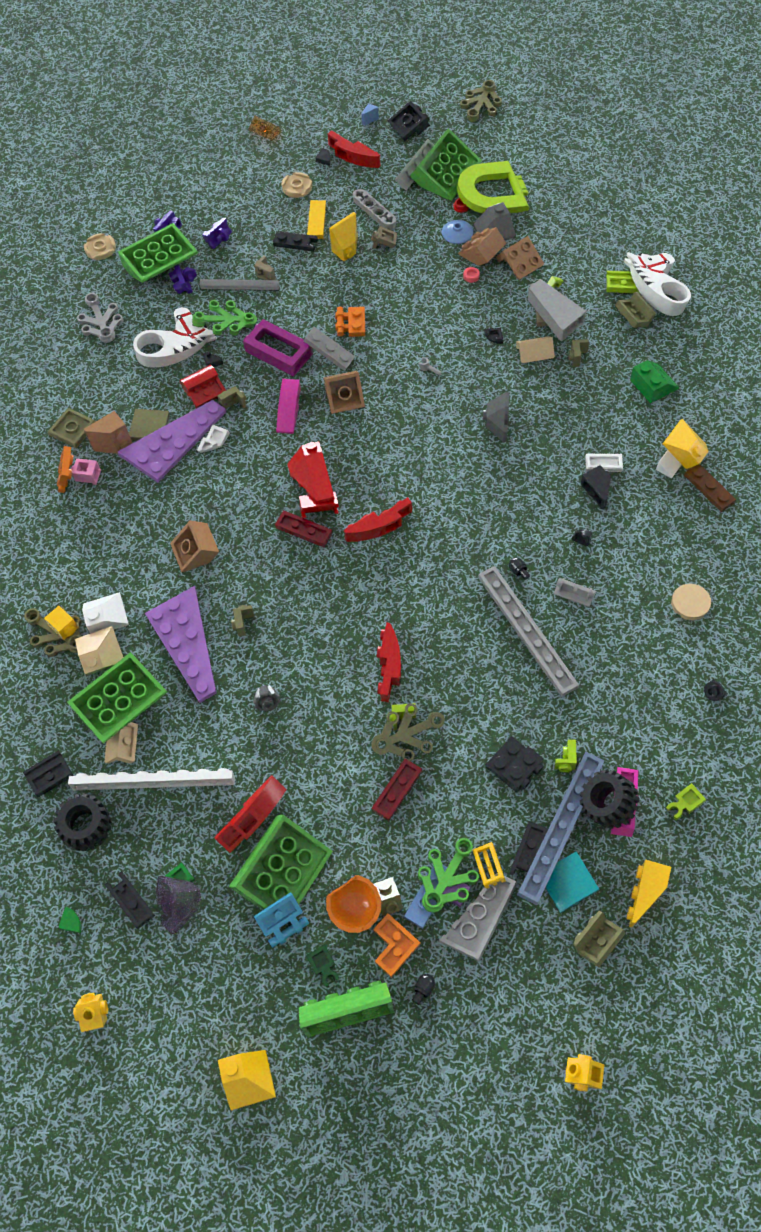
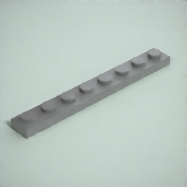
M493 566L478 575L479 580L560 696L563 697L579 687L578 682L497 568Z

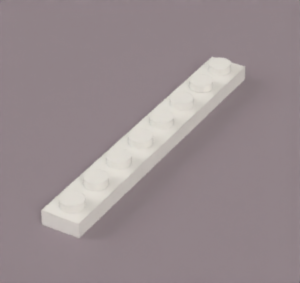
M225 768L218 769V771H209L207 769H199L197 772L178 770L175 773H169L168 771H157V773L139 771L136 774L118 772L116 775L97 773L90 776L79 773L76 776H69L68 785L73 790L235 785V776L233 771Z

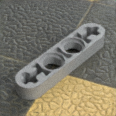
M357 189L353 192L354 203L378 224L389 230L396 227V217L363 189ZM373 204V206L367 207L366 205ZM378 212L383 213L382 215H376Z

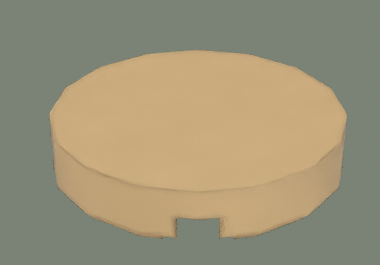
M295 172L291 176H285L282 180V190L289 197H304L312 190V180L307 174Z
M102 233L89 237L87 243L84 244L86 255L93 260L106 259L116 249L112 236H105Z
M685 584L675 590L671 605L676 614L678 613L682 618L698 620L708 613L711 607V598L703 587L696 584Z

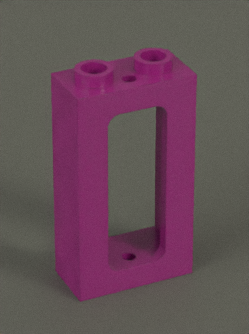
M264 319L243 340L245 352L293 377L313 355L312 347L305 343L304 339ZM266 333L298 349V351L292 357H289L259 340Z

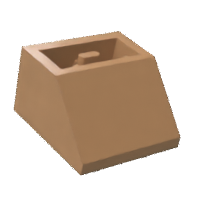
M496 227L492 229L487 228L481 233L476 232L472 235V240L463 244V249L458 254L479 266L488 263L507 243Z

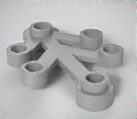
M95 293L87 294L85 301L89 307H92L96 318L81 313L77 316L78 323L99 326L100 330L91 328L90 325H84L81 328L83 335L89 336L92 334L98 336L100 341L104 343L113 341L115 339L114 330L124 321L122 315L116 314L113 316V321L109 327L106 326L111 316L118 312L117 304L110 303L107 311L102 316L98 307V295Z

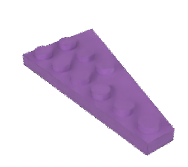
M211 400L117 452L118 456L156 482H159L211 429L212 425L226 413V409Z
M195 586L146 612L145 615L198 702L201 703L215 695L216 688Z

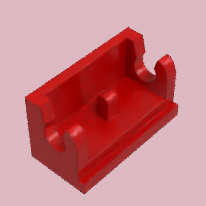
M333 492L335 500L318 504L309 495L299 496L302 518H306L305 513L334 510V514H339L336 493Z

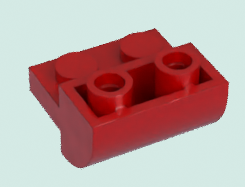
M211 365L179 380V383L187 396L190 397L196 409L211 400L217 399L219 394L226 391L218 378V373Z

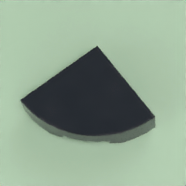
M321 148L315 157L316 162L330 166V153L326 149Z
M501 327L484 329V334L488 340L493 343L503 344Z
M210 352L202 353L206 366L211 365L215 367L223 364L220 356L213 355Z
M577 530L571 539L587 547L591 542L593 532Z

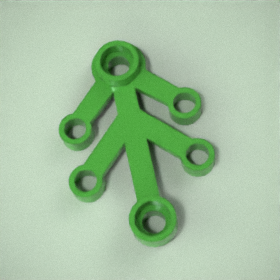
M211 300L209 302V309L221 316L204 315L202 312H195L192 316V324L196 327H203L205 322H222L221 324L213 325V334L221 335L230 326L229 333L235 336L244 327L252 328L257 323V317L250 312L244 313L235 307L236 303L229 300L226 302L225 309L237 315L233 316L219 307L218 301Z
M461 838L456 842V854L445 872L441 862V852L438 849L429 851L428 860L433 863L438 880L435 890L430 879V868L427 866L419 868L418 878L423 882L426 892L422 898V905L428 912L435 913L440 911L445 903L453 901L464 903L467 901L469 892L466 888H459L456 892L443 894L447 887L464 883L474 885L478 882L479 874L475 870H469L465 874L453 876L462 859L469 856L472 852L473 845L469 839ZM465 847L467 851L462 852L459 848ZM431 854H437L438 858L433 859ZM426 871L428 875L422 876L421 872ZM474 875L476 879L470 880L468 876ZM463 892L466 897L461 898L458 893ZM433 899L437 904L431 905L429 900Z

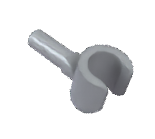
M423 357V363L419 362L422 371L429 370L441 375V371L429 364L428 358Z

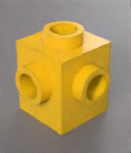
M85 994L81 996V999L75 1005L73 1010L75 1021H79L81 1032L102 1028L107 1022L108 1004L106 1000H103L102 994Z
M578 1054V1058L568 1057L565 1082L573 1084L575 1090L588 1092V1088L602 1089L604 1064L582 1054Z

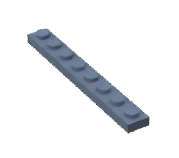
M585 752L517 893L518 896L535 905L538 904L583 808L580 805V800L582 799L580 792L584 790L582 786L584 783H588L587 779L590 776L593 778L594 773L600 772L604 760Z

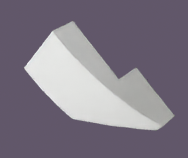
M212 425L207 437H203L197 451L203 453L222 447L230 434L229 431Z

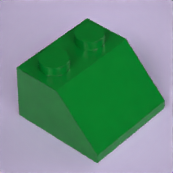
M646 360L632 369L630 381L649 403L679 389V386L657 363Z

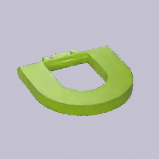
M509 161L472 165L460 174L457 193L461 201L470 209L483 214L488 207L503 202L510 214L529 210L525 196L528 195V190H526L527 188L521 175L515 176ZM508 178L515 195L487 197L480 194L476 190L475 185L481 181Z

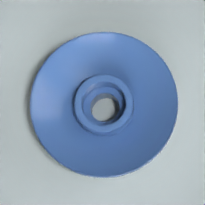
M452 220L442 228L443 238L453 244L465 243L473 235V227L463 220Z

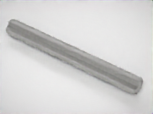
M201 279L200 288L279 290L280 283L278 280Z

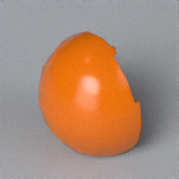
M355 875L345 884L327 895L326 910L330 920L339 929L348 933H360L369 929L377 921L381 912V897L377 887L369 879Z

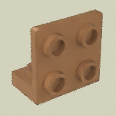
M528 236L496 256L498 262L502 260L508 262L518 280L544 265Z

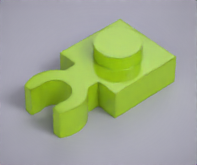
M691 783L675 796L678 802L668 804L666 810L670 811L672 808H676L678 813L674 815V819L677 820L681 818L684 810L690 814L706 802V799Z

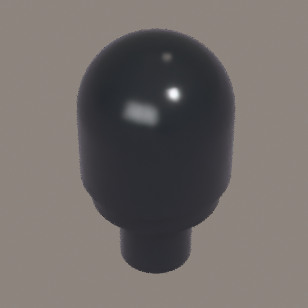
M514 557L509 561V568L515 575L521 576L524 580L530 577V574L527 572V566L522 559Z
M422 974L418 978L414 986L416 993L412 1002L420 1005L423 998L430 996L435 987V979L432 975Z

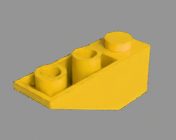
M645 860L642 866L638 865L636 878L639 879L638 886L633 887L631 898L635 899L634 905L629 907L627 913V920H630L629 927L632 928L664 893L669 881L670 866Z

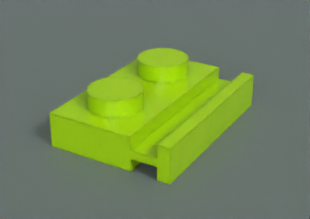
M607 271L606 292H638L640 294L633 281L631 272Z

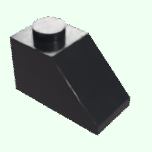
M599 465L582 475L580 485L602 510L605 509L611 476L607 470H604Z

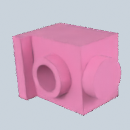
M76 459L75 464L71 467L72 476L75 481L97 485L101 472L98 462L95 460Z

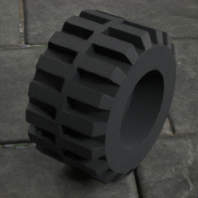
M602 770L601 773H594L593 778L590 776L587 779V784H583L584 790L580 792L582 797L580 805L583 806L582 811L587 814V817L610 829H613V827L620 828L622 823L626 825L629 823V818H634L635 815L633 813L638 811L639 808L636 805L640 802V798L636 796L639 793L634 788L635 785L621 774L613 770ZM615 791L613 802L604 808L606 797Z
M83 793L82 797L80 794H76L73 799L68 797L65 804L62 802L59 805L61 809L55 812L57 817L54 818L53 823L56 825L54 829L58 833L57 835L67 846L72 847L74 850L87 851V847L91 850L95 849V844L100 846L103 843L101 839H107L109 836L106 831H111L109 824L112 822L109 816L110 813L101 801L93 795L90 797L88 794ZM92 814V821L86 829L73 831L74 822L79 816Z

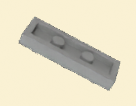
M313 327L304 339L305 343L344 371L355 358L354 355L316 327Z

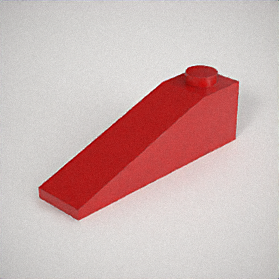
M310 442L302 445L287 464L290 477L296 479L298 485L303 487L317 504L335 500L320 443Z

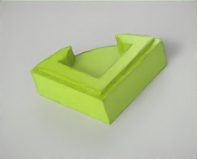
M551 276L547 284L553 288L556 286L559 288L563 280L559 277Z

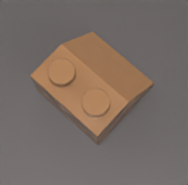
M358 371L323 377L331 414L365 407Z
M115 411L84 428L95 452L118 454L119 450L132 444L125 423Z
M189 521L170 543L181 572L210 563L219 553L208 524L203 522Z

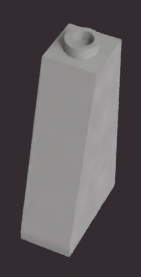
M541 279L530 285L528 301L560 341H563L584 323L586 310Z

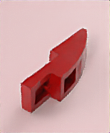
M333 131L328 133V144L335 149V156L359 166L381 167L380 154L359 141L353 144Z
M408 497L403 501L400 500L392 508L381 512L379 516L374 511L364 515L359 521L346 527L344 530L345 540L347 542L369 540L388 534L401 527L402 518L412 512L411 500Z
M386 622L385 629H382L380 634L382 646H378L377 658H380V665H382L381 676L383 677V682L378 684L377 694H380L382 702L389 703L392 685L400 686L401 656L395 631L391 624Z
M271 775L243 804L244 807L214 837L215 840L231 853L244 838L247 840L262 824L287 789Z

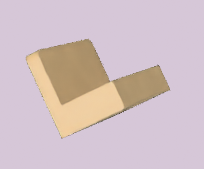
M547 336L516 342V348L520 351L521 363L555 357L553 337Z
M130 722L106 742L105 763L109 764L115 760L126 763L135 762L138 724Z

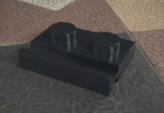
M59 750L23 772L38 798L68 780L69 776H74Z

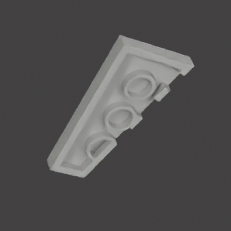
M504 876L506 882L502 883L499 881L497 882L498 885H489L490 888L487 889L484 887L476 900L466 908V911L459 920L457 919L447 934L442 936L439 940L440 943L480 962L517 882Z

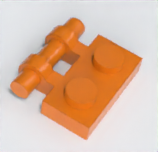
M337 307V312L335 313V319L337 320L335 330L337 335L341 337L344 335V332H349V337L366 336L365 307H348V312L346 313L343 311V307Z
M68 446L63 447L58 467L57 486L60 493L65 492L68 480H71L72 469H69V466H72L74 455H71V447Z

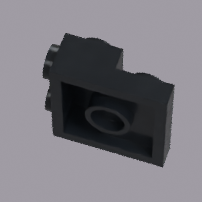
M411 100L387 120L389 125L404 141L415 132L418 135L430 126L428 115L425 112L422 113L419 105H414Z
M511 736L485 764V767L517 793L521 788L524 790L530 784V777L533 774L538 775L544 767V758L529 746L525 747Z

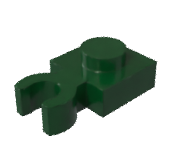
M325 944L306 955L316 977L323 974L322 982L326 988H329L328 977L333 976L337 982L340 981L338 974L330 969L336 964Z

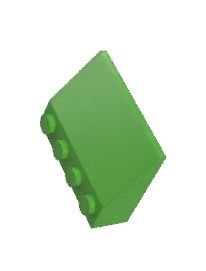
M448 128L410 177L420 187L452 201L457 194L460 174L466 168L480 164L482 160Z
M172 223L118 251L125 270L132 277L143 283L198 254V251L175 224Z
M130 652L67 703L82 722L104 744L164 696L167 691Z
M277 815L229 887L262 910L290 892L299 905L333 851L285 815Z
M375 981L368 984V988L360 990V987L348 989L347 994L339 996L338 993H333L325 996L326 1000L317 1002L316 999L304 1002V1006L299 1007L300 1028L306 1037L309 1038L394 1013L387 983Z

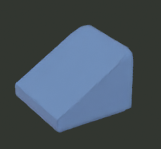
M368 104L361 113L362 125L364 126L379 118L378 107Z

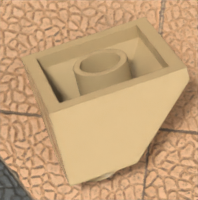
M113 626L75 639L78 656L86 675L108 669L124 658Z

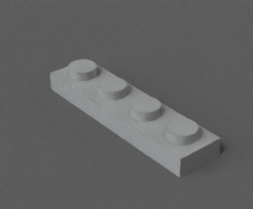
M429 139L425 141L395 178V181L405 190L414 182L410 175L434 146Z

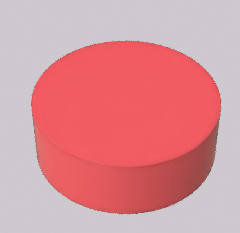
M468 267L464 270L463 278L465 281L474 283L479 280L480 272L477 268Z

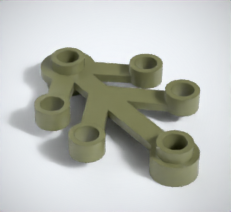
M486 80L482 87L467 90L465 93L466 99L460 101V108L467 109L469 105L477 103L474 108L467 111V119L470 122H476L479 119V111L483 104L488 109L489 116L497 114L496 107L502 105V99L495 92L496 85L494 81ZM488 95H490V96L492 97V99H493V105H492V103L490 102V100L488 99Z
M31 608L27 610L24 618L28 624H37L52 633L43 636H32L30 644L34 648H39L43 643L63 640L66 643L55 646L53 644L47 645L44 648L46 655L53 657L58 652L67 650L77 654L75 639L82 637L80 636L79 628L81 625L80 618L77 615L71 616L74 620H78L76 623L78 629L72 636L63 640L49 627L37 609ZM35 640H39L38 643L33 644ZM49 649H54L51 653H48Z
M409 703L405 706V713L397 733L390 736L393 724L399 721V715L391 711L386 715V723L382 733L372 739L371 747L377 754L383 755L391 752L401 756L403 759H406L405 753L410 751L411 757L407 760L412 761L415 754L411 749H401L393 744L402 741L420 748L424 753H430L433 749L431 742L421 741L411 736L430 727H442L445 722L444 716L439 712H432L428 715L427 720L408 728L412 716L418 712L417 706ZM410 706L414 707L413 713L408 712ZM391 714H395L396 719L394 721H390L389 719ZM435 717L440 718V722L438 724L434 723ZM380 741L385 742V746L383 748H379L378 746ZM428 743L429 749L425 751L423 745Z

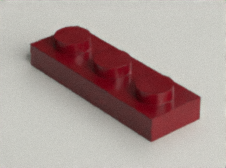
M284 510L275 523L276 529L323 548L333 534L332 529Z
M404 759L371 808L372 811L390 821L422 773V768Z

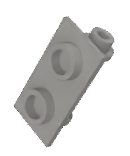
M559 578L553 594L590 607L596 591L592 590V588L589 589L567 581L565 578Z

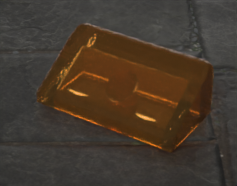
M254 116L248 130L271 141L282 132L278 126L257 116Z

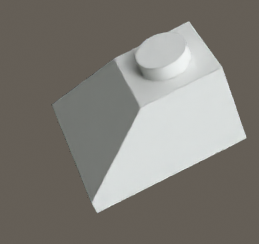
M120 592L83 604L82 611L90 634L113 626V629L129 625Z

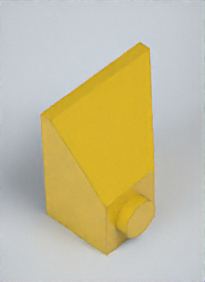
M355 212L329 228L331 250L343 261L352 258L356 254L358 233Z
M683 419L678 422L663 442L668 451L686 469L700 464L709 452L705 442Z
M266 1050L240 1053L218 1060L221 1080L230 1110L276 1097Z

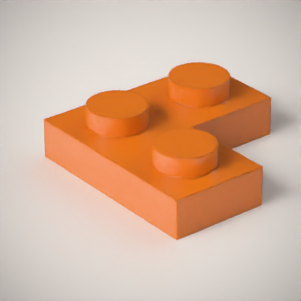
M387 913L373 929L388 944L387 948L375 960V963L392 978L421 943Z

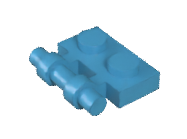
M291 892L254 916L265 937L272 932L275 934L274 937L268 940L272 948L279 943L282 945L288 937L296 932L299 934L303 931L302 928L309 924L306 917L300 920L296 919L303 911ZM290 921L292 925L281 932L279 928Z

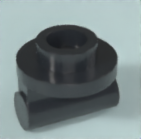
M714 679L704 687L706 697L712 701L723 699L728 694L723 689V686Z

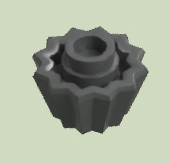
M270 685L260 686L255 692L254 708L259 709V711L264 710L265 712L273 710L281 702L279 694Z

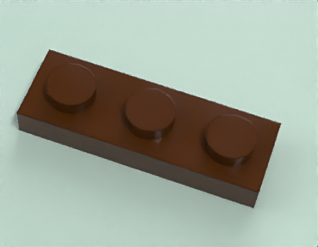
M700 464L693 466L685 472L684 476L720 512L735 504L736 499Z

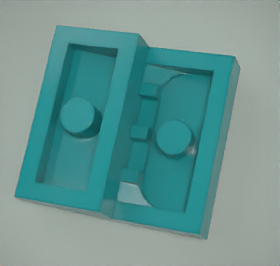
M577 851L557 862L545 887L560 913L599 891V887Z

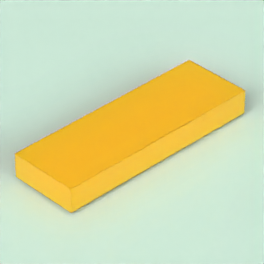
M310 200L307 235L317 236L318 239L324 238L326 200Z

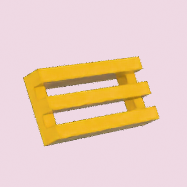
M491 842L473 849L484 887L487 889L490 888L489 885H498L497 882L499 881L502 883L506 882L493 843ZM488 849H490L498 872V876H495L487 853ZM480 852H483L491 877L488 880L479 855Z

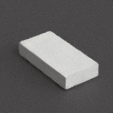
M586 454L585 456L586 472L599 465L608 472L623 471L622 454Z

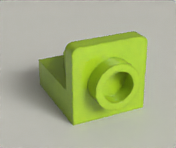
M407 704L391 705L392 711L396 712L399 715V719L402 720ZM410 706L408 712L413 713L414 707ZM395 714L390 715V721H394L396 719ZM397 723L393 724V730H397Z
M568 740L566 747H563V759H555L554 769H559L560 772L575 770L577 764L576 740Z

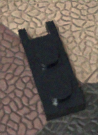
M276 231L273 246L314 252L315 246L310 245V243L317 242L318 237Z
M531 821L528 822L510 869V875H514L516 868L528 872L549 828Z
M121 871L118 873L120 878L123 879L113 888L109 882L104 885L134 926L139 929L152 919L155 914Z

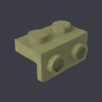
M634 292L628 300H618L615 305L620 314L634 328L647 327L656 315V312L638 292Z
M598 911L596 915L590 918L585 929L578 933L573 945L580 956L599 968L623 938L625 931L606 919L603 912Z

